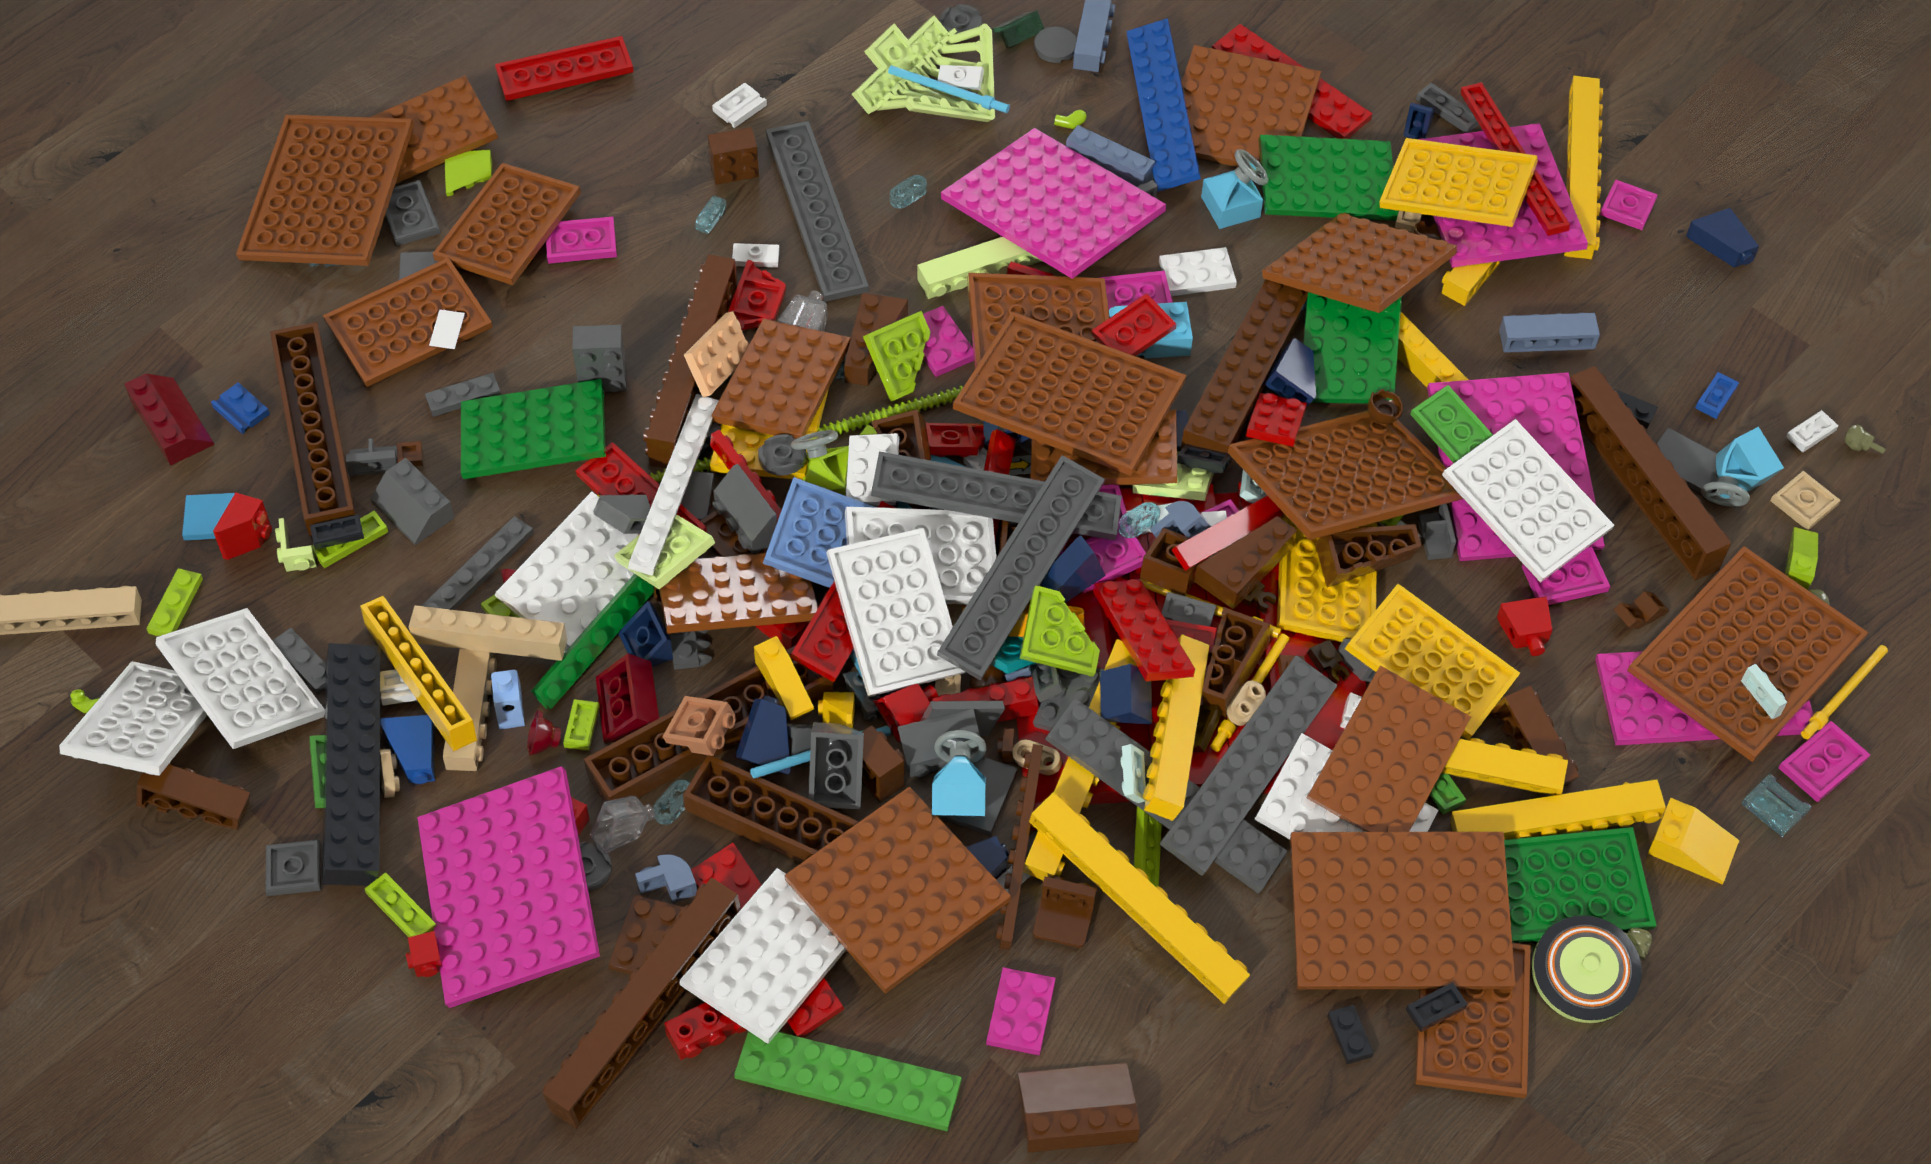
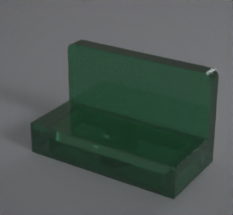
M1035 10L1025 12L992 28L993 33L1000 32L1004 44L1008 48L1038 34L1045 28L1038 11Z

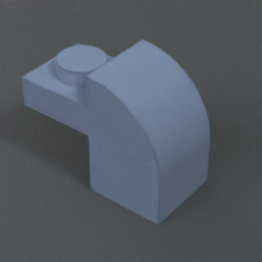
M1178 501L1165 507L1169 514L1150 528L1156 538L1163 528L1192 538L1210 528L1211 525L1191 503Z
M659 855L657 856L659 866L646 867L640 872L635 873L640 894L666 886L672 904L696 896L697 887L689 865L680 857Z

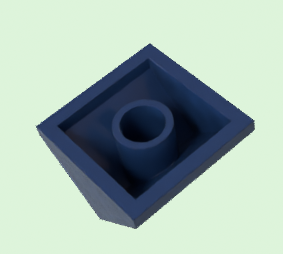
M648 601L618 634L629 654L651 661L652 667L672 660L673 655L671 640L653 603Z
M1130 663L1100 671V716L1108 722L1152 724L1151 681H1145L1138 667Z

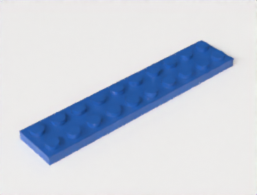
M1166 18L1128 30L1126 33L1150 159L1155 161V166L1152 170L1154 181L1158 186L1157 191H1163L1199 180L1201 176L1169 21Z

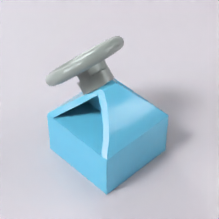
M1243 149L1235 151L1234 156L1239 165L1236 170L1203 180L1201 198L1219 229L1260 218L1263 198L1253 181L1259 185H1266L1268 183V175L1257 159Z
M1759 427L1734 439L1717 453L1716 471L1719 479L1718 482H1711L1702 486L1701 494L1705 499L1722 506H1743L1750 500L1748 491L1764 484L1784 468ZM1717 489L1716 492L1709 493V490Z
M953 730L946 732L936 740L934 745L938 757L947 762V764L933 779L932 815L985 816L986 777L972 763L977 762L985 755L986 743L978 734L971 731ZM953 738H966V739H970V740L965 741V742H963V741H957V742H956V741H953V740H951V739H953ZM942 745L950 748V755L943 751ZM978 746V751L971 755V748Z

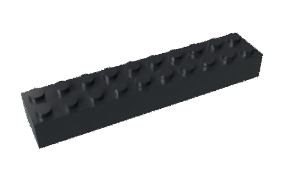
M328 643L325 679L322 885L369 886L378 879L380 646Z

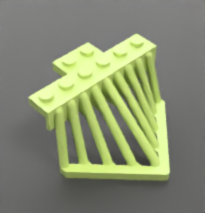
M932 16L907 39L899 28L893 24L864 51L878 69L852 95L868 114L875 110L907 108L913 112L990 122L995 118V109L988 110L982 108L980 104L978 105L924 85L921 86L918 83L888 73V70L892 65L930 78L928 75L938 78L940 69H937L935 65L982 67L984 73L981 90L970 91L978 92L982 96L989 95L994 97L992 30L987 24H982L979 27L955 34L957 32L955 28L947 32L939 20ZM980 36V41L954 44L973 37ZM978 51L981 62L975 63L942 57L940 54Z

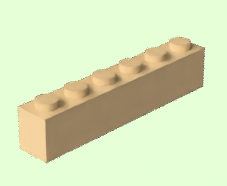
M136 586L0 595V635L140 625L142 599Z
M414 606L409 623L410 633L418 644L560 661L563 660L568 640L564 623L424 606Z
M468 649L459 650L453 693L472 718L477 741L453 752L445 740L443 760L446 770L477 771L478 762L483 761L484 748L481 746V742L487 736V724H484L485 717L490 715L488 695L493 694L491 674L496 672L497 661L494 658L495 653Z

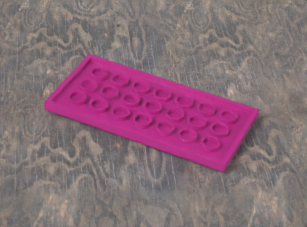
M1643 651L1597 654L1595 661L1615 746L1720 739L1627 671L1629 665ZM1810 701L1800 709L1777 736L1801 734L1803 729L1809 724V719L1813 716Z

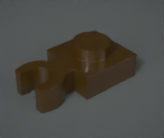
M1259 582L1241 602L1249 607L1254 602L1261 612L1267 613L1269 606L1264 602L1267 601L1274 605L1276 603V596L1270 592H1263L1265 585Z
M1330 640L1313 646L1308 650L1307 654L1320 673L1327 671L1329 680L1337 684L1340 680L1337 675L1343 681L1347 680L1350 675L1349 671L1340 665L1343 659Z

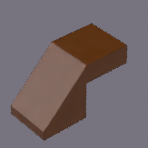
M1644 591L1631 604L1619 603L1613 609L1629 628L1640 629L1669 612V609L1655 593Z

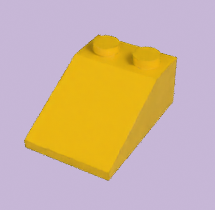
M1670 798L1648 854L1723 885L1739 840L1697 808Z

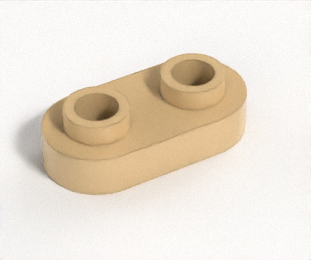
M1248 681L1240 687L1227 707V716L1232 723L1243 726L1250 720L1266 697L1263 686L1256 681Z
M1030 740L1019 741L1013 747L1015 762L1023 767L1025 759L1023 756L1026 752L1031 753L1033 744H1042ZM1042 745L1043 751L1039 773L1053 775L1062 766L1061 757L1057 750ZM1048 762H1053L1051 765L1045 766Z
M390 749L380 750V781L383 798L395 797V792L400 791L399 777L394 776L393 769L397 767L396 755L391 754Z

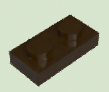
M1200 705L1193 752L1206 751L1223 712L1218 705Z

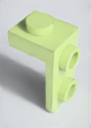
M284 518L279 519V528H275L277 542H281V548H277L279 563H284L286 572L316 567L312 546L290 548Z

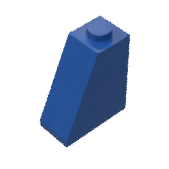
M428 715L381 718L380 726L383 735L393 754L396 755V760L408 782L424 784L429 781H435V725Z

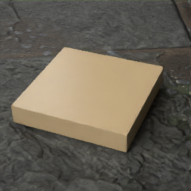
M1802 471L1775 493L1770 501L1806 530H1809L1837 507L1841 500L1806 472Z

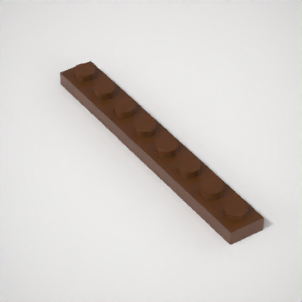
M1033 744L1031 753L1026 752L1023 767L1028 768L1027 777L1022 776L1019 790L1024 792L1023 801L1018 800L1016 815L1020 816L1019 825L1014 824L1012 840H1016L1015 849L1010 848L1008 864L1012 865L1011 874L1006 873L1004 889H1008L1011 901L1000 908V914H1004L1003 924L998 923L996 939H1000L999 949L1010 950L1013 939L1031 826L1029 820L1033 813L1043 746Z

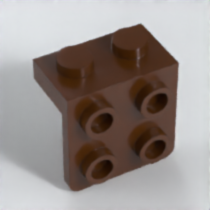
M1045 876L1042 885L1041 901L1033 928V936L1038 939L1077 948L1084 947L1095 905L1097 888L1083 882L1073 883L1065 881L1061 877Z

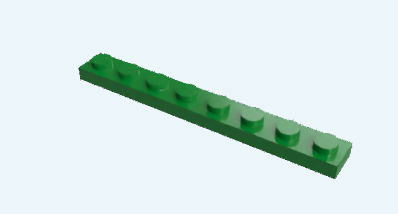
M636 574L626 582L565 651L563 660H557L531 690V693L545 709L553 708L653 594L655 586Z

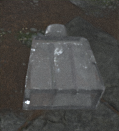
M811 291L808 297L796 295L779 317L778 323L824 332L827 321V303L822 301L823 295L818 291Z
M636 796L606 801L602 805L590 836L603 853L606 854L638 839L646 822L654 819V810L650 805L643 806Z

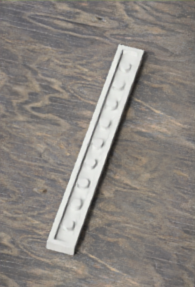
M696 394L629 561L628 569L653 575L712 424L713 417L711 415L719 400Z

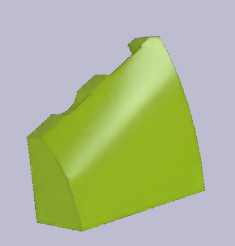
M490 150L468 151L445 159L447 196L454 195L453 191L465 186L468 189L476 183L485 182L492 177Z

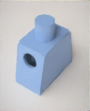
M517 670L493 672L491 674L493 700L499 729L525 726L521 683ZM505 705H512L514 709L506 711Z

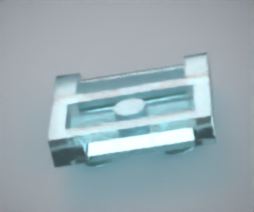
M1769 774L1744 798L1741 804L1783 837L1801 818L1807 815L1812 806L1807 802L1802 803L1777 783V779L1773 775ZM1768 789L1774 792L1777 796H1779L1782 800H1784L1796 811H1793L1790 807H1788L1785 803H1783L1780 799H1778L1775 795L1768 791Z

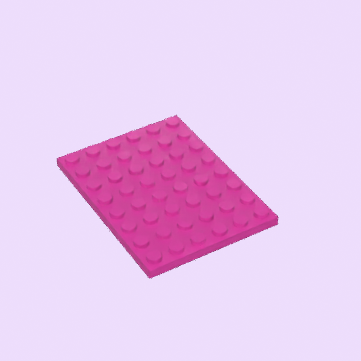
M1540 123L1510 127L1526 154L1537 155L1538 162L1535 169L1570 223L1569 231L1547 236L1525 198L1513 227L1434 216L1442 240L1457 245V254L1449 259L1452 267L1587 249V239ZM1484 131L1418 139L1495 150Z
M1036 128L941 192L942 200L1071 279L1166 211V204Z
M1569 372L1428 384L1429 398L1449 385L1493 435L1516 419L1596 505ZM1438 446L1441 463L1446 468L1453 465L1454 463ZM1464 499L1449 503L1459 561L1517 557ZM1603 536L1589 547H1592L1593 550H1602L1605 546Z
M562 766L417 817L432 919L436 923L434 931L442 962L440 973L446 1006L452 1008L600 957L567 773Z

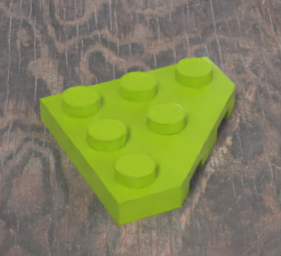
M922 311L863 336L890 401L914 392L916 385L914 382L917 371L921 368L925 354L923 353L926 341L929 340L931 333Z
M1035 585L1032 592L1020 659L1093 677L1096 673L1099 648L1087 636L1084 626L1075 613L1070 611L1060 591Z

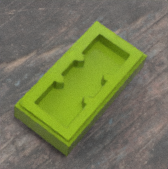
M574 699L563 742L564 748L590 750L600 708L599 702Z

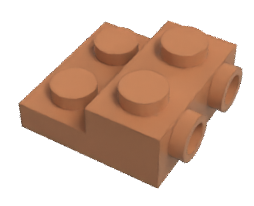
M685 696L666 729L663 739L669 744L688 746L692 753L714 756L716 750L721 749L724 745V735L727 729H731L735 725V713L728 702Z

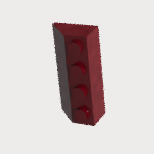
M146 373L124 383L131 403L170 466L214 445L213 440L174 378Z

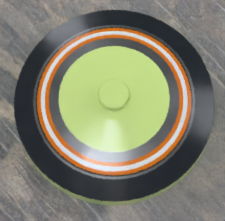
M1573 916L1555 923L1540 938L1532 958L1534 983L1543 1000L1560 1015L1577 1022L1598 1023L1619 1015L1634 1000L1641 983V962L1634 944L1620 928L1598 917Z

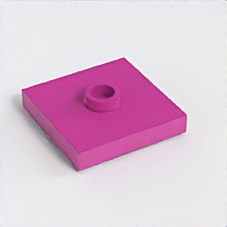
M1615 179L1600 215L1643 230L1658 194Z

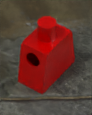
M1547 597L1501 603L1497 619L1512 646L1515 648L1528 647L1532 656L1543 654L1545 652L1543 644L1548 643L1552 633Z
M914 684L882 696L873 702L897 742H901L898 726L919 722L930 702L933 701L932 698H937L938 693L931 685L922 690L919 684Z

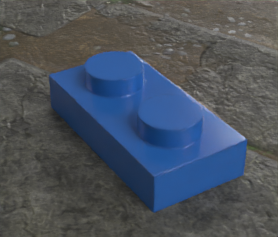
M1718 372L1698 401L1696 409L1717 419L1737 389L1739 382Z

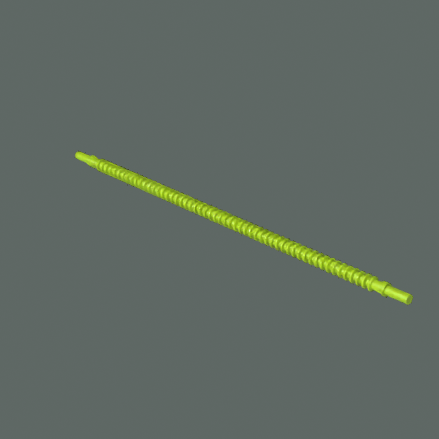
M959 386V389L953 387L952 391L947 389L946 393L940 391L939 395L934 393L932 397L930 395H927V398L921 396L920 400L916 398L914 402L908 400L907 404L901 402L900 406L895 404L893 408L890 405L888 409L882 407L881 411L878 409L875 410V413L869 411L868 415L862 413L861 417L859 415H856L855 418L850 416L849 420L843 418L842 422L836 420L835 424L830 422L829 426L823 424L822 428L819 427L818 432L834 430L841 435L842 431L848 433L849 429L855 431L856 427L861 429L862 425L866 427L869 423L872 424L871 421L913 410L920 412V409L926 411L927 407L933 409L934 405L939 407L940 403L946 405L947 401L952 403L957 398L963 387ZM712 455L710 459L704 457L703 461L698 459L693 471L703 472V470H707L709 472ZM666 469L661 473L658 470L657 474L651 472L650 476L657 483H661Z

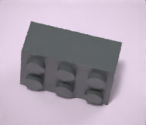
M621 325L573 326L572 350L578 382L601 379L604 392L627 391V364Z

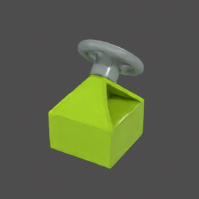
M834 430L820 431L793 440L791 442L792 449H807L808 464L803 481L846 496L849 446L827 449L825 445L836 440L838 433Z

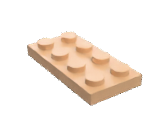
M733 311L725 313L684 354L702 397L710 396L732 374L749 346Z

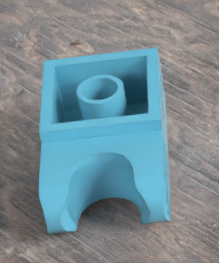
M1187 302L1157 303L1176 323V329L1137 356L1144 355V358L1191 356L1193 336ZM1127 306L1110 308L1109 318Z

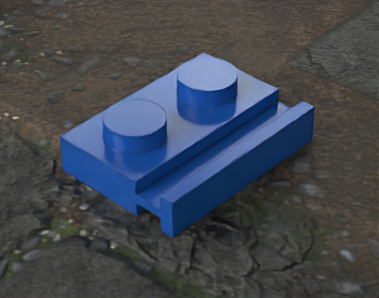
M239 382L222 393L218 400L211 401L212 407L242 434L245 433L248 427L252 428L270 415L268 408Z

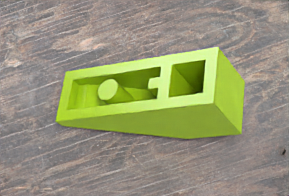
M1794 527L1784 574L1808 590L1814 579L1817 565L1818 533Z

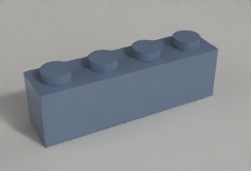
M1085 0L1074 51L1073 69L1099 72L1100 63H1105L1106 51L1103 48H1108L1109 35H1106V33H1111L1112 20L1109 18H1114L1115 4H1112V0Z
M1077 125L1066 140V147L1136 187L1153 180L1152 169L1155 166L1154 160Z
M1595 313L1503 316L1499 329L1503 352L1595 349L1600 336Z

